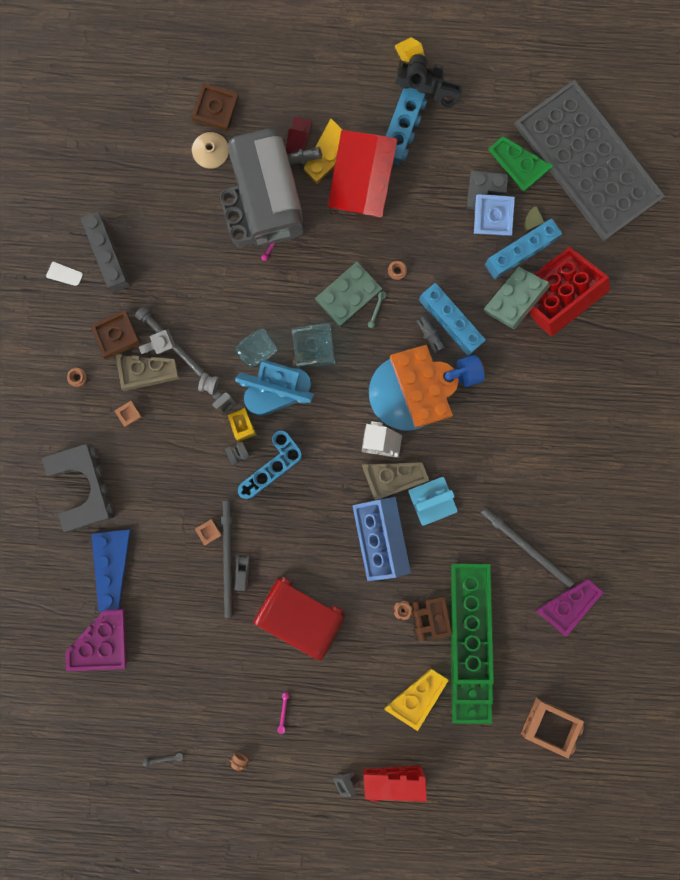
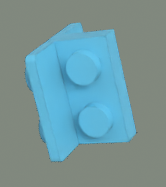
M444 477L408 491L423 526L457 513V508L453 501L454 494L452 490L449 491Z

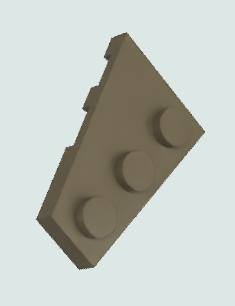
M116 355L120 384L123 391L179 379L175 359Z
M423 463L362 465L375 501L429 481Z

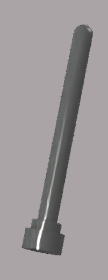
M147 306L141 307L136 312L135 317L140 322L147 323L156 333L164 331L152 318L151 310ZM173 339L176 347L172 349L201 377L205 373L204 370Z

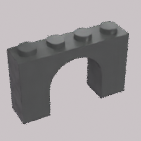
M89 444L42 458L48 477L59 476L71 471H80L90 482V495L83 505L58 513L63 532L74 531L113 518L114 508L112 503L108 502V488L106 484H103L101 478L103 471L96 462V458H98L97 451Z

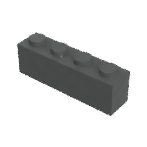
M97 211L80 218L107 288L112 293L131 287L102 215Z

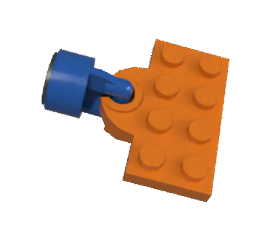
M427 345L390 356L415 428L451 418L453 415L447 398L455 392L458 384L462 383L465 387L482 383L485 379L483 363L476 355L459 359L457 361V369L455 370L447 363L433 362Z

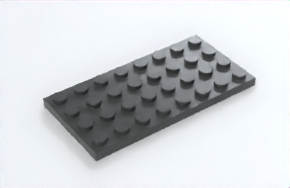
M575 80L514 123V126L537 156L554 166L550 173L603 242L665 197Z

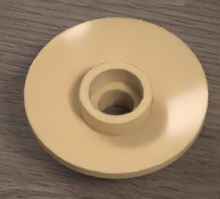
M204 133L197 137L193 143V157L204 168H218L226 162L229 156L228 143L218 133ZM208 146H213L211 150L206 149Z

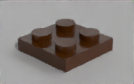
M203 83L192 114V120L228 131L239 99L238 93Z
M126 310L90 325L105 360L140 344Z

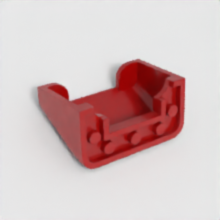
M282 577V579L277 578L253 623L314 659L323 661L345 618V615L342 614L344 611L334 605L332 608L326 607L294 589L292 586L293 582L285 577Z

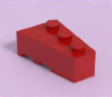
M421 765L363 769L365 799L372 802L380 800L427 802L426 781Z

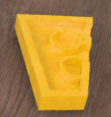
M330 119L316 147H320L322 150V159L309 161L304 167V172L316 184L335 168L342 129L332 119Z
M431 668L384 707V710L418 731L449 680Z

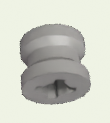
M203 373L198 390L201 392L208 391L209 394L213 395L216 392L219 377H210L207 373Z

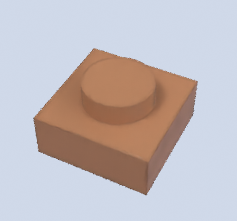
M132 401L115 410L124 427H128L142 418Z
M213 519L195 529L204 546L222 536Z

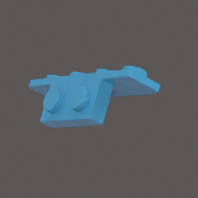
M266 360L261 361L258 377L239 373L235 380L241 386L259 388L261 392L265 393L273 392L282 398H294L297 402L303 404L311 403L314 396L313 393L296 389L300 370Z

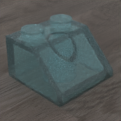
M330 323L292 328L296 367L337 365L333 331Z

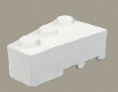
M371 421V424H367L361 452L399 458L402 435L387 427H383V423Z

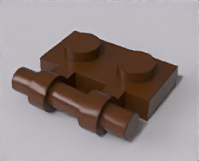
M444 596L425 600L426 608H420L419 601L412 602L413 610L411 613L412 617L415 618V633L418 634L419 641L427 640L425 634L427 632H431L432 639L452 636ZM427 614L429 625L424 626L422 615Z

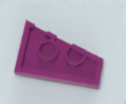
M586 579L535 611L567 637L604 592L589 579Z

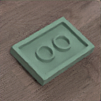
M356 262L321 292L315 300L336 324L341 327L382 291V288Z
M518 267L486 305L484 311L486 314L515 330L550 287L549 282Z

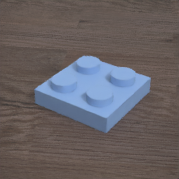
M476 195L474 234L511 236L515 197Z

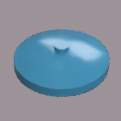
M391 360L385 361L375 371L369 386V401L373 412L381 422L396 430L413 431L423 428L424 426L415 428Z

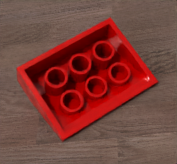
M341 130L328 207L382 218L397 139Z
M569 246L534 274L549 282L550 287L529 311V315L552 337L610 291L609 277Z

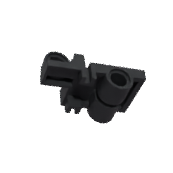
M421 54L413 55L409 63L399 61L395 84L405 89H416L424 94H432L434 92V100L441 102L442 106L446 108L453 107L458 98L460 99L462 86L444 81L443 66L439 68L434 64L433 69L427 68V59ZM448 95L454 98L450 101H447L444 99V96Z

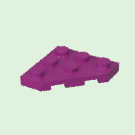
M107 609L97 617L65 652L66 671L126 669L125 609Z

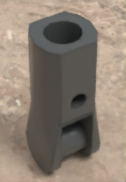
M237 555L236 591H248L249 555L247 557ZM239 565H246V571L239 570Z

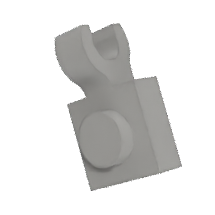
M169 329L149 336L151 342L139 346L141 354L155 350L156 354H160L176 346Z

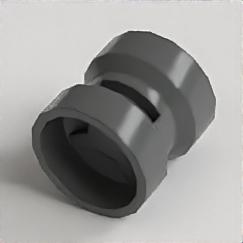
M243 441L238 442L236 446L225 448L232 466L238 464L242 459L247 460L250 458Z

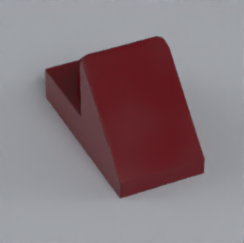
M294 117L292 127L288 130L287 154L299 152L300 149L306 150L312 127L311 120Z

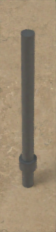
M223 501L221 524H223L224 618H232L231 524H233L232 516H230V501Z
M486 507L481 510L480 513L491 521L493 527L499 528L567 587L570 588L573 585L574 581L508 527L501 517L495 516Z

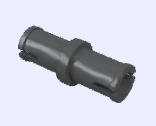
M321 148L300 149L299 152L287 154L290 166L300 163L304 165L309 161L322 159Z
M427 316L421 317V320L418 319L416 323L424 334L423 338L429 342L434 353L437 354L441 352V349L444 350L445 346L437 335L438 331L432 327Z

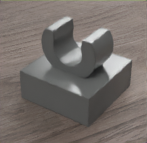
M217 391L212 395L216 400L212 405L222 416L237 404L227 392L221 395Z
M354 772L338 774L333 778L341 797H352L356 794L354 788L359 786V782L352 783L350 780L355 775Z

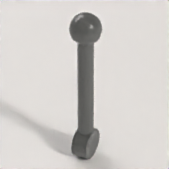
M179 752L176 756L154 760L145 759L143 766L148 767L150 764L171 760L182 761L184 755Z

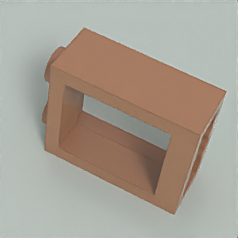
M536 698L521 735L525 739L569 759L570 754H573L576 749L575 742L578 736L583 733L584 721L569 712ZM546 710L573 722L563 748L535 736Z

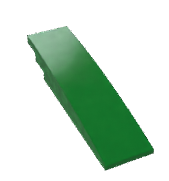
M451 564L452 723L492 724V684H494L490 564Z

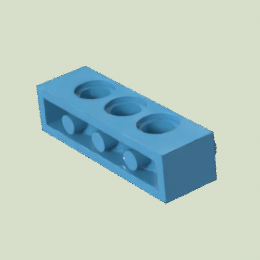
M403 88L385 136L402 142L401 145H396L393 164L400 166L402 160L406 161L409 152L406 149L407 145L413 142L415 136L413 132L414 126H419L421 120L420 110L425 109L428 100L425 98L426 93H420L416 89ZM412 107L414 111H409L406 108ZM406 124L408 127L402 128L400 125Z
M551 218L488 258L485 266L494 280L556 242L562 233Z
M436 283L421 294L419 301L467 356L472 354L486 341Z

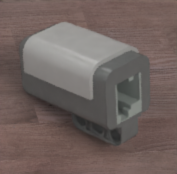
M265 128L232 137L228 142V150L238 186L223 190L220 200L233 244L236 247L256 245L258 248L301 237L303 235L302 209L282 137H279L272 128ZM228 198H234L232 203H226ZM234 215L239 216L237 221H231L230 218ZM238 233L244 234L242 239H235V236Z

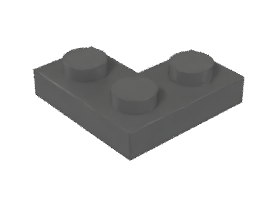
M471 170L466 209L475 210L476 195L478 194L505 195L508 174Z

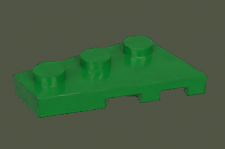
M503 136L488 148L490 154L523 193L554 167L552 164L541 160L538 156L529 153Z

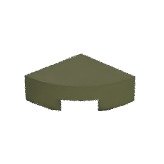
M537 206L532 208L526 216L524 224L526 232L544 223Z

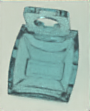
M264 328L247 336L235 348L244 364L249 365L250 368L260 364L262 360H267L278 350Z

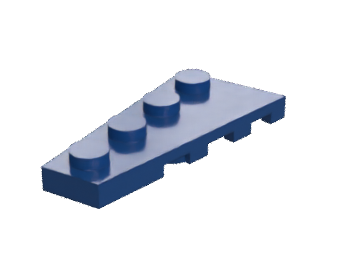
M131 529L91 534L99 612L107 609H120Z

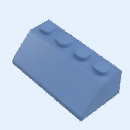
M396 497L352 505L367 581L397 578L410 574L411 571Z

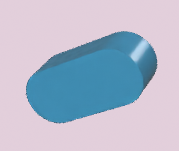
M297 369L300 370L296 389L310 392L311 382L308 374L301 369ZM252 386L246 390L244 395L246 407L252 414L257 416H266L297 403L294 398H282L276 393L261 392L259 388Z

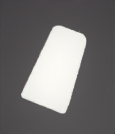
M52 262L46 277L76 286L80 283L83 274Z

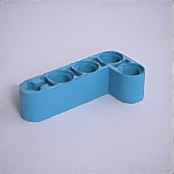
M278 431L273 435L272 442L280 454L239 485L238 494L241 498H254L301 461L302 453L286 432ZM278 436H286L287 441L284 445L277 444L276 439ZM295 450L298 452L299 456L296 460L288 458L290 451ZM281 462L283 464L282 471L275 472L273 464ZM262 473L268 477L265 484L258 482V476ZM252 480L259 487V489L253 487L250 490V495L243 494V492L245 491V486L251 487L253 485V483H251Z

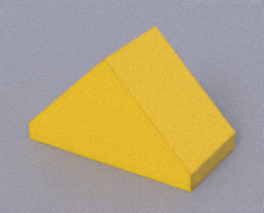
M412 37L395 45L402 61L409 63L410 58L415 54L425 56L422 43Z
M245 408L228 415L234 436L238 442L257 435Z

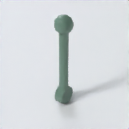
M384 291L378 293L379 299L372 319L368 322L369 328L375 327L374 322L382 299L386 297Z

